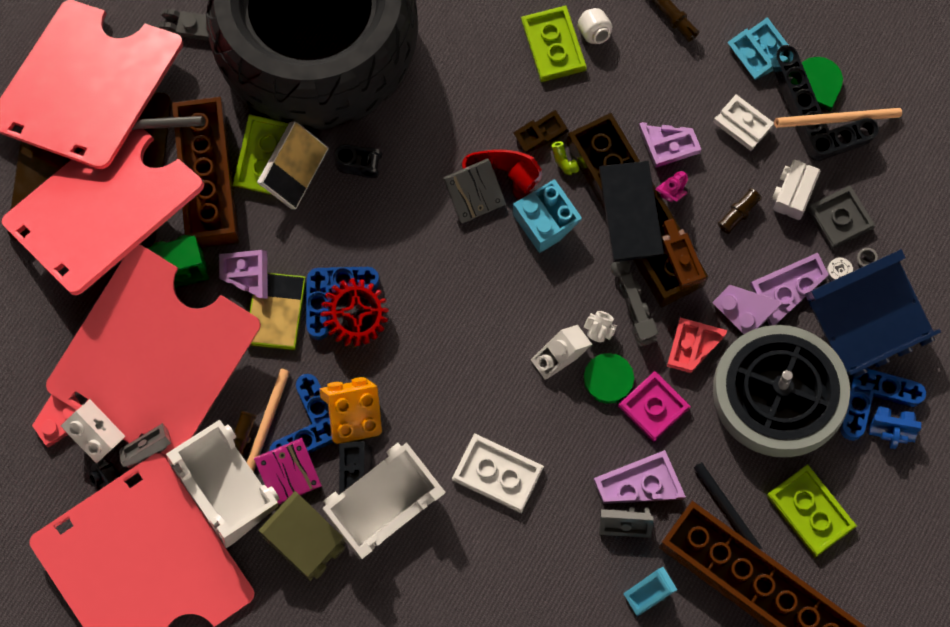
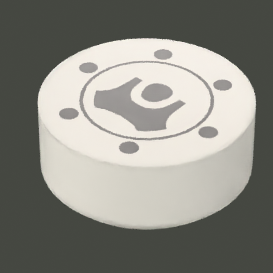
M845 258L833 259L827 267L828 278L833 281L853 272L852 264Z

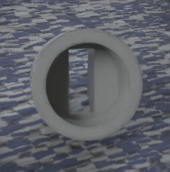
M864 248L857 255V262L861 267L870 264L861 259V255L873 260L872 262L878 260L877 253L871 248Z

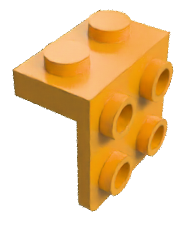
M358 377L352 379L350 383L332 382L327 384V387L319 388L320 398L328 404L331 435L334 443H346L375 437L382 433L377 385L365 377Z

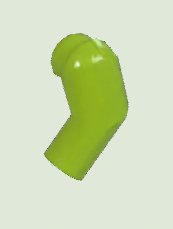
M561 141L553 143L552 149L557 165L566 175L577 173L579 171L578 163L576 160L568 162L564 143Z

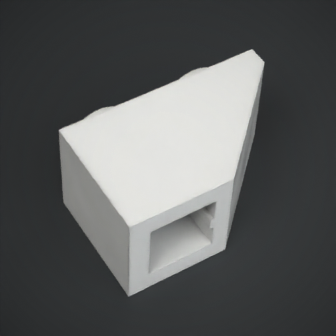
M575 325L560 330L531 361L546 380L577 360L592 343L580 327Z

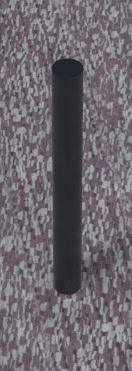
M702 462L694 467L695 471L739 534L757 548L762 549Z

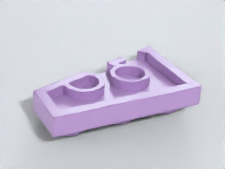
M816 253L752 281L750 286L753 292L780 300L783 303L767 319L769 326L776 325L806 297L805 293L812 291L829 274L819 254Z

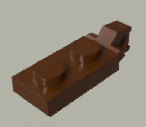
M673 218L664 221L662 225L665 236H662L663 246L681 289L704 282L706 276L688 233H685L683 229L678 231Z

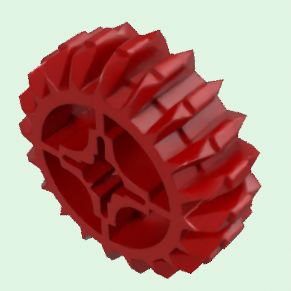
M351 278L349 286L345 280H342L340 288L336 285L331 287L333 294H325V298L330 302L321 303V307L328 309V311L320 313L321 317H328V320L323 323V327L331 325L332 329L328 331V335H332L335 332L338 333L335 338L336 342L341 341L345 337L344 345L346 346L350 345L352 339L355 347L360 346L361 340L365 345L369 344V336L375 340L378 338L376 331H384V327L379 322H388V318L382 316V314L389 312V309L386 307L381 308V304L386 302V298L381 300L377 298L381 294V290L373 293V283H370L365 288L364 279L359 280L358 285H356L355 279ZM349 293L347 307L336 310L340 297L343 294ZM357 294L364 296L371 306H364L360 301V296H357ZM356 307L355 310L358 309L359 312H363L353 318L354 315L351 316L350 313H346ZM373 315L370 326L364 332H360L363 317ZM337 317L347 320L352 332L346 330L339 323Z

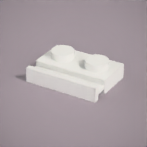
M737 94L713 121V123L750 151L754 149L757 143L763 139L774 125V122Z

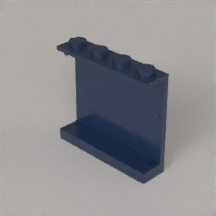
M902 249L805 293L829 346L840 357L847 374H853L854 378L867 373V367L873 364L877 368L889 363V357L896 353L901 357L912 352L911 346L920 343L921 346L935 341L934 336L941 333L940 329H932L900 263L901 260L906 258Z

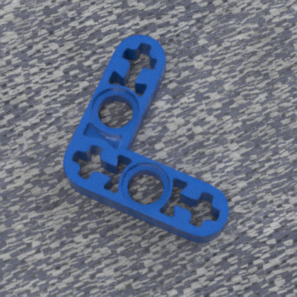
M314 268L308 273L306 327L311 338L322 340L328 336V331L330 330V325L321 328L320 333H316L315 329L312 328L316 327L315 316H320V313L328 311L326 308L320 310L312 308V301L316 298H322L325 302H330L325 298V294L333 293L331 287L334 285L340 288L336 279L341 274L348 275L350 279L354 278L353 274H357L358 279H365L366 275L370 274L373 279L370 283L374 284L372 291L375 290L379 285V275L374 268ZM318 275L321 276L322 280H325L320 283L321 292H316L315 281H312L316 280ZM320 316L322 327L323 323L328 320V317Z
M867 368L868 372L863 374L866 376V381L874 383L876 378L879 379L876 390L873 389L875 384L867 383L865 386L861 385V381L858 379L862 375L856 378L852 377L849 406L846 417L840 426L842 436L854 441L864 434L873 397L915 407L924 401L926 397L925 387L912 380ZM885 381L893 383L895 392L892 394L884 392L882 383ZM902 385L904 386L902 391L910 392L912 389H915V393L919 396H917L915 400L911 399V394L903 392L901 394V397L898 396V394L901 390ZM852 399H862L865 403V408L861 411L852 407ZM855 416L858 417L855 428L859 430L852 434L847 426L852 423Z
M303 374L296 381L297 392L312 424L276 440L270 446L269 451L286 445L292 440H298L303 435H308L312 438V444L306 448L308 454L333 443L332 436L328 437L326 433L319 436L321 441L317 443L315 434L312 432L316 430L317 434L323 433L326 425H329L331 428L328 404L320 396H316L320 393L319 388L321 386L317 378L312 374ZM305 381H308L310 384L314 383L311 387L315 396L310 398L306 389L301 390L304 387ZM321 402L325 405V410L322 414L315 415L311 412V407L314 403Z

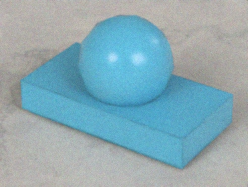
M662 567L623 594L636 616H639L677 591V588L664 567Z

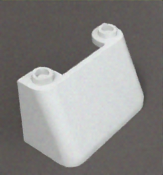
M218 420L166 455L170 466L224 546L228 548L278 507L277 501L280 498L272 486L267 488L260 483L235 447L233 441L236 438L235 433L229 425L224 426Z
M407 442L403 446L399 443L395 444L386 451L388 457L340 495L335 491L323 501L326 504L322 508L359 559L367 556L375 546L380 545L406 522L424 510L427 505L446 493Z

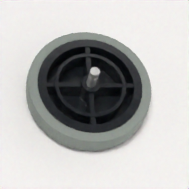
M772 325L747 332L730 345L722 356L715 372L713 397L715 408L722 424L741 444L755 452L768 456L795 457L818 449L838 431L848 410L850 383L847 371L840 357L821 338L797 327Z

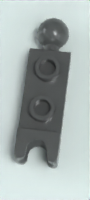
M613 262L611 264V271L614 276L620 279L619 285L634 322L632 333L637 346L642 347L656 342V336H659L653 318L648 319L650 317L647 304L642 303L639 297L641 289L638 281H633L631 273L629 274L631 269L629 262Z

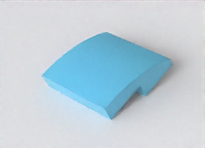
M768 17L750 30L745 29L727 42L755 80L773 71L771 64L773 56L781 46L788 45ZM780 56L781 61L785 63L789 61L786 56Z

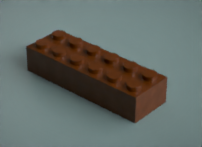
M221 96L172 103L173 118L204 116L205 118L204 126L174 127L177 159L182 161L204 182L203 190L182 207L185 235H195L200 248L239 243L226 116Z

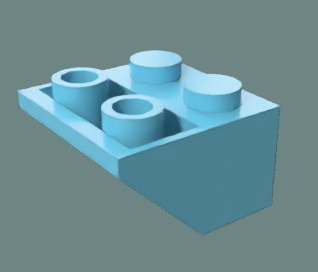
M555 179L513 204V216L539 253L559 242L582 220V217Z

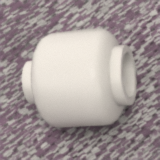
M598 8L584 11L577 24L580 33L590 44H601L607 41L613 27L604 11Z

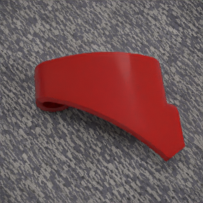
M480 151L467 155L462 162V169L488 158L493 169L499 168L509 172L508 176L513 181V195L518 200L534 192L535 187L541 181L542 169L535 158L518 151Z

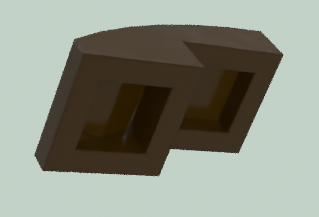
M555 109L538 121L532 120L513 133L524 151L528 153L554 141L569 132Z

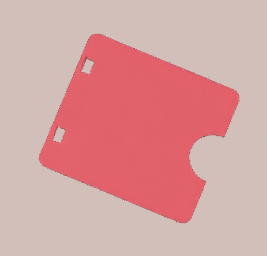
M74 0L65 1L0 98V134L97 169L107 168L182 49L183 40L181 36L144 24L139 31L131 36L112 38L105 34L103 30V22L107 15L105 10ZM15 125L23 127L21 134L12 131ZM77 147L86 150L84 156L74 153Z
M144 129L131 130L107 168L97 169L75 160H70L2 218V225L72 295H79L88 289L204 188L202 179L179 159L160 168L145 166L143 156L145 150L154 139ZM82 150L79 155L84 156L86 150ZM27 228L30 233L24 238L20 233ZM66 267L69 271L62 276L58 271Z
M138 245L120 263L48 378L46 388L50 394L76 410L82 406L71 399L76 392L88 400L90 399L126 436L123 440L128 443L133 442L141 437L142 434H146L163 423L168 429L171 444L162 452L155 454L163 455L168 461L166 455L168 452L194 436L259 332L261 323L256 316L222 295L207 307L199 309L187 307L178 299L175 293L174 280L179 268L148 248Z
M160 454L148 457L34 533L30 538V547L83 627H169L176 618L186 614L202 616L216 627L254 599V589L166 458ZM139 473L143 480L129 488L125 481ZM70 519L73 527L60 534L56 527Z

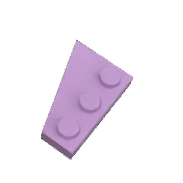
M665 450L593 479L603 504L683 500L686 498Z

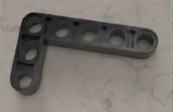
M790 45L781 46L773 56L771 64L792 117L822 114L798 52ZM780 56H786L789 59V63L781 61ZM789 77L795 78L798 81V85L790 83ZM797 99L804 100L807 103V107L800 106ZM864 118L829 130L827 124H817L816 129H811L807 125L796 126L808 156L815 161H821L865 146L876 137L879 131L877 122L871 118ZM860 128L867 129L869 136L863 135ZM838 135L844 136L847 144L841 143ZM815 144H822L825 147V151H819Z

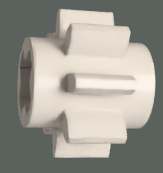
M597 311L595 315L591 313L584 325V328L589 329L587 336L597 342H604L605 338L610 340L617 328V325L612 324L614 318L603 311Z

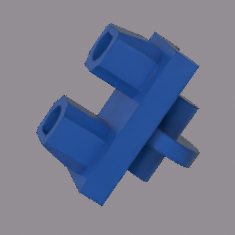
M878 407L869 427V435L879 436L882 440H888L889 447L896 449L898 443H915L917 434L921 430V422L916 421L914 412L904 411L901 412L899 418L891 417V410L889 408Z

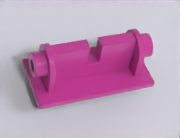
M679 171L656 187L655 190L660 192V196L669 202H673V200L677 202L688 193L683 190L688 181V176L685 172Z

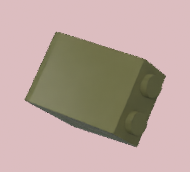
M296 491L259 529L264 540L309 581L313 577L319 578L327 569L325 564L332 557L336 559L345 549L343 546L345 540L342 535Z

